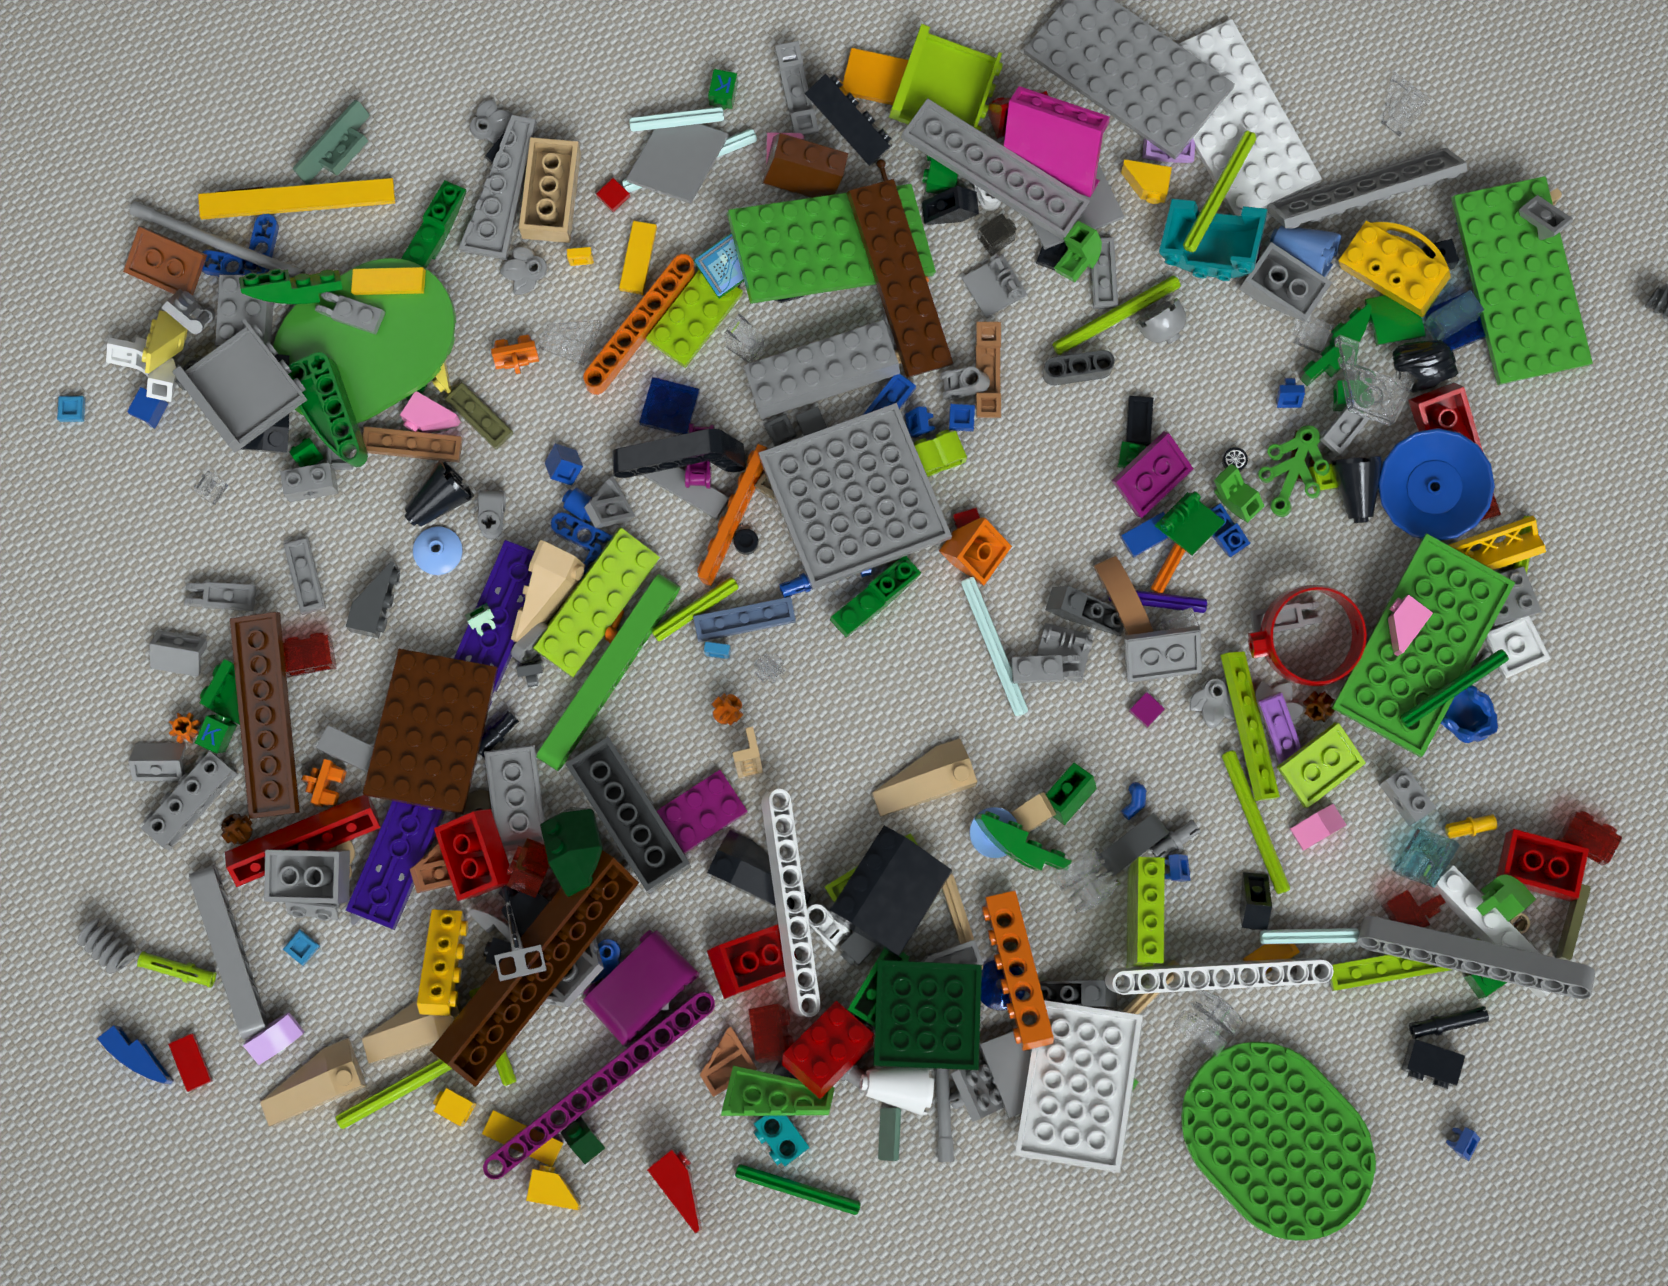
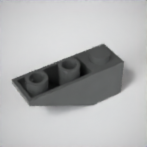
M390 562L353 601L346 623V628L350 632L378 639L380 633H384L387 626V618H385L387 608L390 609L394 600V595L392 594L393 586L397 585L400 579V571L395 562Z
M1068 585L1052 587L1046 611L1065 620L1121 636L1124 627L1114 606Z
M1105 980L1039 981L1043 998L1046 1001L1092 1008H1117V993L1107 988Z

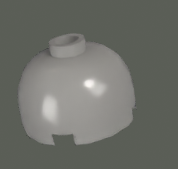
M1175 298L1174 304L1171 305L1167 301L1146 314V318L1149 319L1144 323L1141 320L1136 323L1146 339L1154 343L1167 341L1168 344H1171L1181 337L1179 332L1185 327L1186 313L1179 299Z

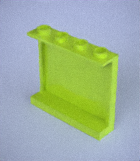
M921 24L889 118L909 125L928 98L981 131L982 127L978 123L980 118L985 119L989 105L985 104L987 97L992 98L996 84L992 82L994 76L999 77L1003 63L999 61L1002 53L999 52L996 58L932 35L928 33L930 27Z
M1138 857L1128 867L1126 968L1153 966V963H1164L1165 858Z

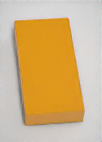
M1264 944L1244 957L1243 961L1291 959L1300 951L1295 944ZM1271 967L1266 970L1265 975L1272 971Z

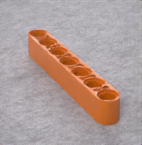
M680 254L671 261L586 369L583 379L587 390L591 394H602L695 276L694 262L689 255ZM682 265H687L690 267L685 272H681L678 270V268ZM666 284L675 285L672 290L663 289ZM653 302L661 304L657 309H651L648 306ZM637 321H644L646 323L641 328L634 327ZM624 339H628L631 341V343L626 347H622L619 345V343ZM609 358L616 359V362L611 366L604 364ZM593 377H600L602 379L596 385L589 383Z

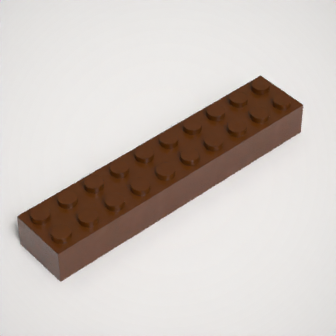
M602 850L597 868L591 876L593 877L591 885L570 897L565 894L561 887L520 938L524 948L541 945L546 971L500 981L496 968L429 1050L474 1087L480 1083L639 884L614 857ZM539 951L525 954L528 969L542 966ZM513 957L504 958L499 964L502 975L516 972Z

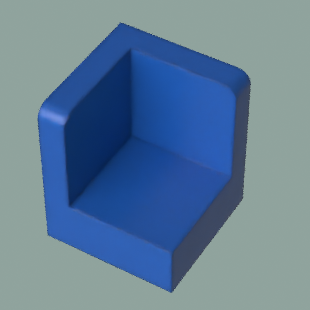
M140 387L127 412L129 415L145 421L151 428L155 429L168 403L164 400L146 397L147 390Z
M556 443L545 461L550 479L571 486L583 468L576 450Z

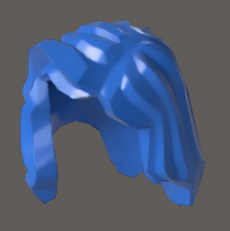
M1472 685L1454 697L1440 723L1464 743L1482 741L1496 733L1498 729L1497 714L1494 711L1489 695Z

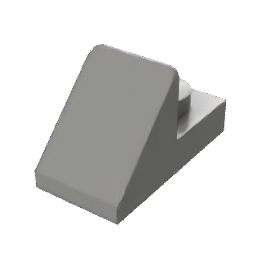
M1538 195L1519 209L1520 216L1537 227L1539 240L1557 235L1573 222L1572 217Z

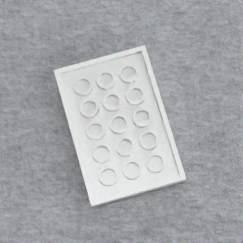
M1044 1000L1054 1040L1051 1045L1032 1049L1015 1155L1120 1173L1143 1015Z

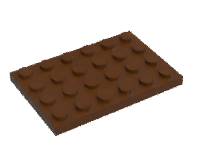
M399 648L363 795L464 814L498 668Z

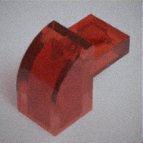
M1407 889L1381 906L1390 920L1424 928L1430 925L1425 915L1430 919L1442 911L1440 906L1446 902L1442 895L1439 894L1418 906Z

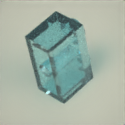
M1469 290L1430 314L1423 325L1434 340L1443 341L1477 320L1484 311V308L1472 291Z

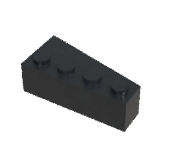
M825 73L804 94L869 166L873 165L893 146L889 142L892 138L883 128L881 130L877 128L874 124L876 121L867 110L864 112L860 108L858 99L842 87L844 84L835 74Z

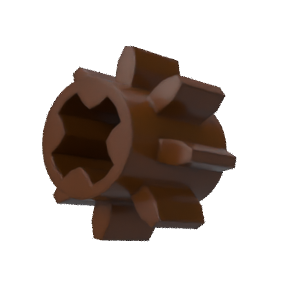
M1313 691L1303 702L1307 706L1304 714L1312 719L1313 722L1321 719L1325 723L1335 712L1331 708L1335 699L1331 698L1326 691L1319 694Z
M235 813L230 814L222 821L221 830L223 833L221 836L227 843L232 842L234 845L243 844L252 835L253 829L251 825L253 823L246 814L244 816Z

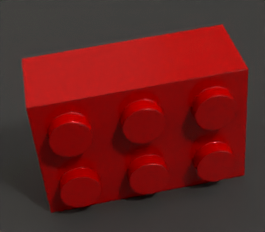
M491 809L473 811L434 828L457 901L478 897L515 881Z
M1512 829L1505 834L1496 878L1500 875H1510L1523 883L1529 891L1570 902L1579 898L1589 849Z
M835 1001L783 1053L782 1065L821 1099L873 1046L875 1034L839 1002Z

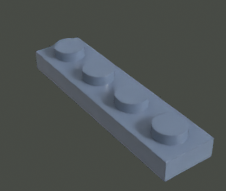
M791 597L693 616L698 642L796 623Z

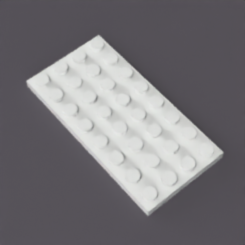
M1232 19L1178 44L1235 83L1233 90L1193 137L1195 150L1214 184L1218 181L1243 133L1248 130L1256 134V141L1224 198V202L1231 215L1241 216L1243 206L1267 208L1273 202L1293 196L1321 182L1322 178Z

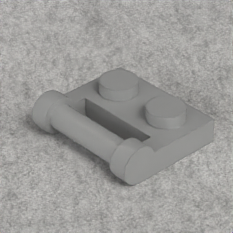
M181 289L161 307L193 334H199L204 329V325L210 323L215 317L212 309L201 307L195 302L196 300L193 295L187 291L183 292ZM193 314L196 318L193 319L190 315Z

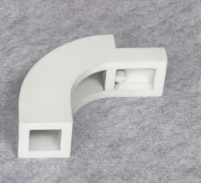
M136 337L135 342L109 338L106 362L131 367L143 372L148 377L146 397L171 402L174 396L176 379L172 372L176 369L173 358H170L148 374L145 373L146 363L142 362L144 347L146 348V339Z

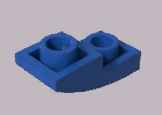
M1221 503L1210 509L1225 521L1212 537L1229 557H1232L1251 544L1238 523L1232 521Z

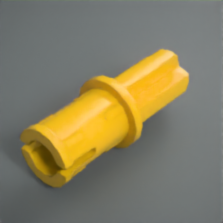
M1494 814L1478 818L1470 816L1466 820L1446 824L1445 833L1450 839L1466 835L1473 837L1476 836V833L1496 830L1497 820Z

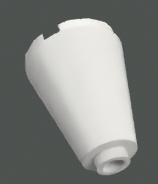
M910 1067L869 1069L866 1075L862 1074L860 1090H864L865 1096L918 1115H927L928 1112L924 1109L925 1107H931L934 1090V1078H929V1071L934 1070L933 1068Z

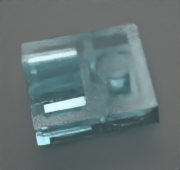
M1417 828L1392 870L1399 876L1435 888L1460 844L1453 839Z

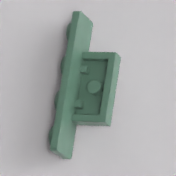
M354 100L293 167V171L304 183L309 184L322 168L338 176L367 144V138L357 130L370 115L359 101Z

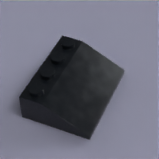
M884 825L831 907L830 912L833 920L899 957L949 878L952 869L905 836Z

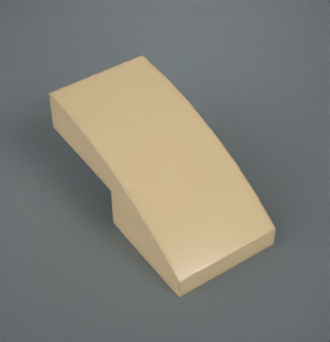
M1043 792L1018 807L1011 814L1017 823L1023 825L1022 830L1031 832L1055 816L1056 812Z

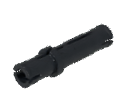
M1481 1006L1445 1016L1433 1015L1430 1019L1409 1023V1030L1413 1039L1433 1034L1439 1036L1443 1034L1442 1032L1489 1022V1015L1486 1007Z

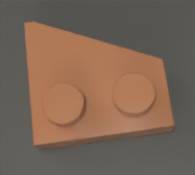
M439 843L410 868L417 893L452 886Z
M732 1027L726 1030L708 1063L700 1073L702 1080L713 1097L728 1088L733 1066L757 1070Z

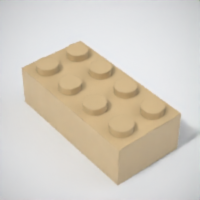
M530 137L519 222L522 239L570 243L581 158L578 141Z

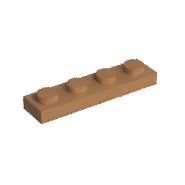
M364 426L363 431L367 452L371 454L460 463L463 443L461 436Z

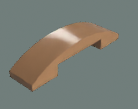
M976 322L975 367L986 373L990 379L988 389L983 393H976V418H1001V322Z
M1117 556L1094 565L1097 576L1103 588L1106 589L1126 631L1125 634L1133 635L1154 632L1138 594Z

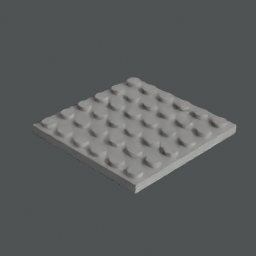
M897 403L758 453L812 590L952 538Z

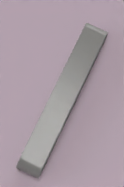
M212 865L190 873L189 879L238 1031L242 1039L245 1040L265 1030L268 1026V1021L220 874L216 866Z

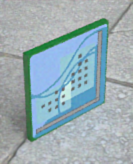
M732 233L693 260L719 299L744 282Z

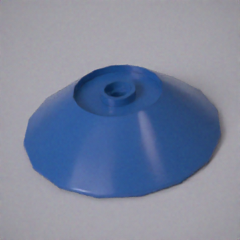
M1436 428L1415 432L1393 447L1383 461L1378 487L1381 505L1394 525L1412 537L1422 539L1427 533L1442 541L1458 538L1479 524L1491 506L1495 483L1491 463L1479 445L1461 433ZM1437 483L1439 490L1432 491L1430 485Z

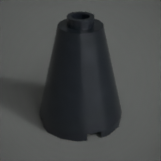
M1382 456L1331 461L1348 519H1353L1354 523L1369 522V517H1374Z
M440 460L405 507L407 513L404 516L413 526L416 524L423 526L470 501L474 494L469 486L464 489L462 477L448 463H443Z

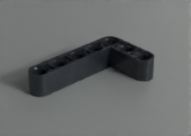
M705 429L621 447L612 451L613 476L617 478H630L706 461L726 472H740L746 469L744 444L720 429Z

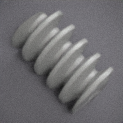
M96 918L89 922L81 931L77 944L85 946L84 950L87 953L92 952V958L94 960L99 959V965L102 967L106 966V972L112 974L128 965L136 953L131 952L126 955L125 953L129 946L124 945L119 948L118 946L122 939L117 938L112 941L111 939L115 932L110 931L105 934L107 925L103 924L98 927L97 924L100 918Z

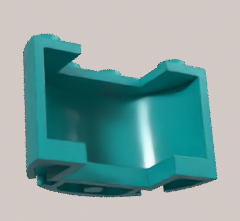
M1171 200L1159 253L1165 259L1166 264L1192 272L1193 276L1204 279L1209 276L1216 277L1221 281H1230L1231 278L1246 276L1254 270L1267 218V209L1243 206L1241 216L1216 213L1196 251L1189 252L1184 249L1183 243L1200 211L1196 201Z

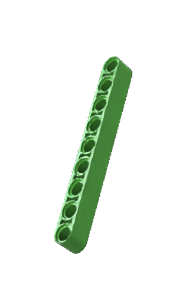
M661 574L654 578L541 746L536 758L556 771L563 767L652 634V629L658 625L678 595L681 588L679 585Z

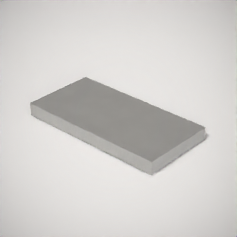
M535 745L484 752L492 814L505 852L545 846L540 824L545 822Z

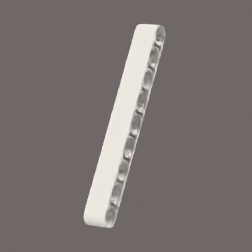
M776 789L763 796L761 805L790 1008L796 1017L806 1018L815 1016L820 1010L821 1003L791 797L786 790ZM773 796L778 797L780 800L779 808L773 805ZM777 821L783 824L784 830L782 833L776 829ZM781 846L787 850L786 858L780 855L779 850ZM785 871L788 872L791 876V881L789 884H787L783 879V874ZM788 897L794 900L795 905L793 909H790L787 905ZM792 922L798 926L797 935L791 932ZM796 948L800 949L802 953L800 961L794 956ZM800 973L803 974L806 979L805 985L803 987L798 982V976ZM804 999L809 1003V1010L807 1012H804L802 1009V1001Z
M1313 957L1132 967L1110 970L1105 977V984L1113 992L1128 995L1319 984L1331 980L1334 971L1333 966L1328 961ZM1320 964L1321 972L1316 976L1314 970ZM1293 966H1296L1297 973L1291 978L1290 970ZM1271 967L1273 971L1272 976L1267 979L1265 972ZM1246 968L1248 976L1242 981L1240 975L1242 970ZM1222 969L1223 978L1220 982H1217L1216 974ZM1197 971L1199 974V978L1197 982L1193 984L1191 982V975L1193 972ZM1172 972L1174 974V981L1167 985L1166 977ZM1144 974L1149 975V982L1146 986L1141 985V978ZM1123 975L1124 984L1117 988L1116 979Z

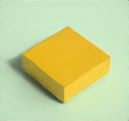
M591 247L567 249L569 265L578 266L594 263Z

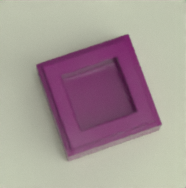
M1146 692L1129 712L1148 728L1165 708Z

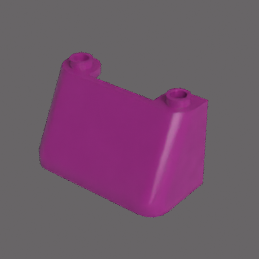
M648 930L639 939L641 944L597 986L593 983L583 993L585 996L583 1003L625 1047L635 1038L637 1030L640 1032L659 1011L680 991L682 992L685 989L684 985L687 986L689 983H693L700 976L699 972L658 930L654 932Z

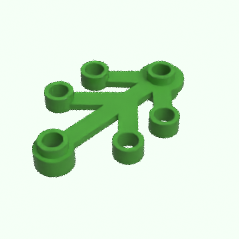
M1307 425L1301 427L1294 439L1281 445L1272 444L1267 450L1272 460H1279L1283 454L1298 448L1295 457L1271 468L1262 467L1258 473L1262 482L1269 483L1275 477L1289 471L1280 495L1271 502V510L1277 517H1285L1291 512L1292 505L1289 498L1299 474L1305 484V493L1309 498H1317L1321 493L1319 485L1314 482L1305 463V458L1309 451L1315 462L1314 470L1318 475L1324 476L1330 470L1328 462L1323 459L1318 449L1321 436L1318 429L1314 426ZM1309 433L1312 435L1309 441L1303 440L1305 434ZM1273 449L1280 450L1276 456L1271 455ZM1320 464L1326 465L1324 471L1317 470ZM1265 471L1271 472L1270 477L1266 479L1262 477V474ZM1316 487V493H1308L1309 488ZM1282 501L1285 503L1282 509L1276 508L1278 502Z

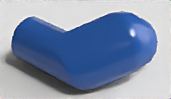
M1134 782L1129 786L1131 802L1121 810V813L1127 820H1130L1146 805V788L1138 782Z

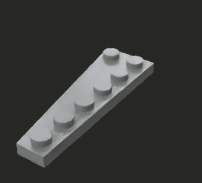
M516 115L511 116L500 143V149L492 163L493 167L489 177L486 178L481 197L476 203L473 217L469 221L460 243V252L507 260L526 174L530 137H534L536 119Z

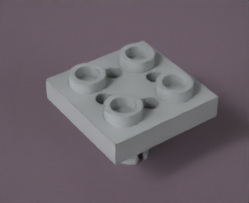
M984 1059L979 1061V1070H958L951 1073L958 1091L949 1095V1102L958 1098L959 1101L952 1103L951 1106L954 1109H959L965 1105L972 1122L1004 1108Z

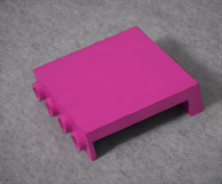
M1018 86L1009 100L1004 147L1075 192L1091 197L1100 181L1096 179L1103 133L1109 125L1110 116Z

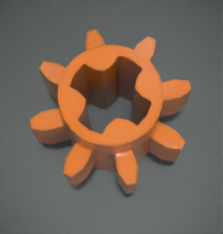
M724 693L721 697L718 696L711 704L715 707L713 717L721 724L725 725L728 723L732 725L743 716V713L739 711L742 708V702L735 695H726Z
M177 713L178 718L174 721H169L173 728L169 734L177 736L176 741L180 744L184 739H187L192 744V738L199 734L197 726L201 725V722L199 720L192 721L194 715L188 713L186 717ZM184 724H188L189 726L186 727V732H182V730L184 729Z

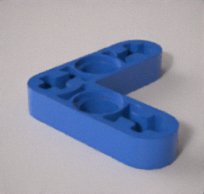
M262 214L257 217L249 249L255 251L258 244L266 243L268 249L262 254L271 258L279 231L278 222L272 215ZM267 221H269L272 227L267 228V237H264L265 230L262 225H266ZM211 250L202 252L207 254L205 262H208L211 258L214 263H217L209 264V267H206L205 264L203 266L202 272L211 276L246 275L252 272L246 270L245 265L251 270H255L259 266L228 253ZM236 261L239 263V267L235 272H228L226 270L229 262ZM259 266L261 272L256 274L268 273L269 269Z
M558 513L551 520L552 530L557 536L590 551L584 561L586 565L584 574H586L589 564L594 562L603 550L602 546L595 542L596 535H599L598 541L604 544L610 541L613 536L566 513ZM565 519L567 525L574 529L573 535L569 536L571 531L563 527L559 530L557 522H563ZM583 529L591 532V538L586 542L580 541L577 537L578 533Z

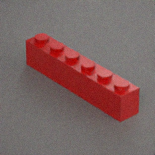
M361 795L226 851V868L236 887H239L265 876V850H328L379 829L378 813L370 797Z

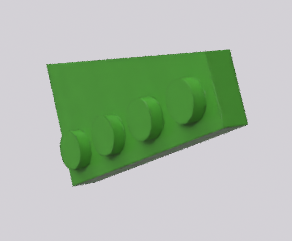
M733 1066L721 1116L829 1115L835 1087H832L819 1099L798 1079Z

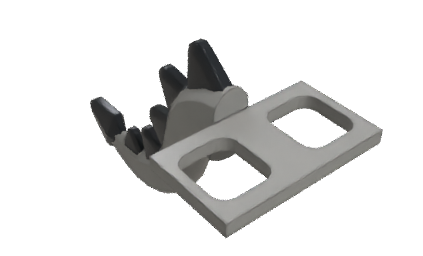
M503 886V899L506 903L510 928L511 952L494 955L499 980L504 981L546 971L541 945L529 948L523 947L512 911L507 886ZM539 951L542 966L528 969L525 954ZM513 957L516 972L502 975L499 960Z

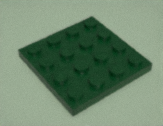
M878 960L873 1066L979 1070L982 965Z

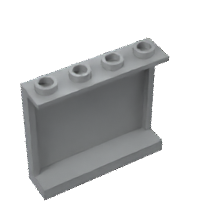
M246 319L242 321L246 326L244 329L186 371L181 366L172 371L234 453L307 401L302 393L306 390L298 378L291 379L288 375L292 372L284 360L277 361L274 357L278 354L269 341L266 344L263 343L260 339L264 336L256 324L250 326Z

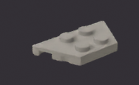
M596 938L543 1004L569 1007L604 969Z

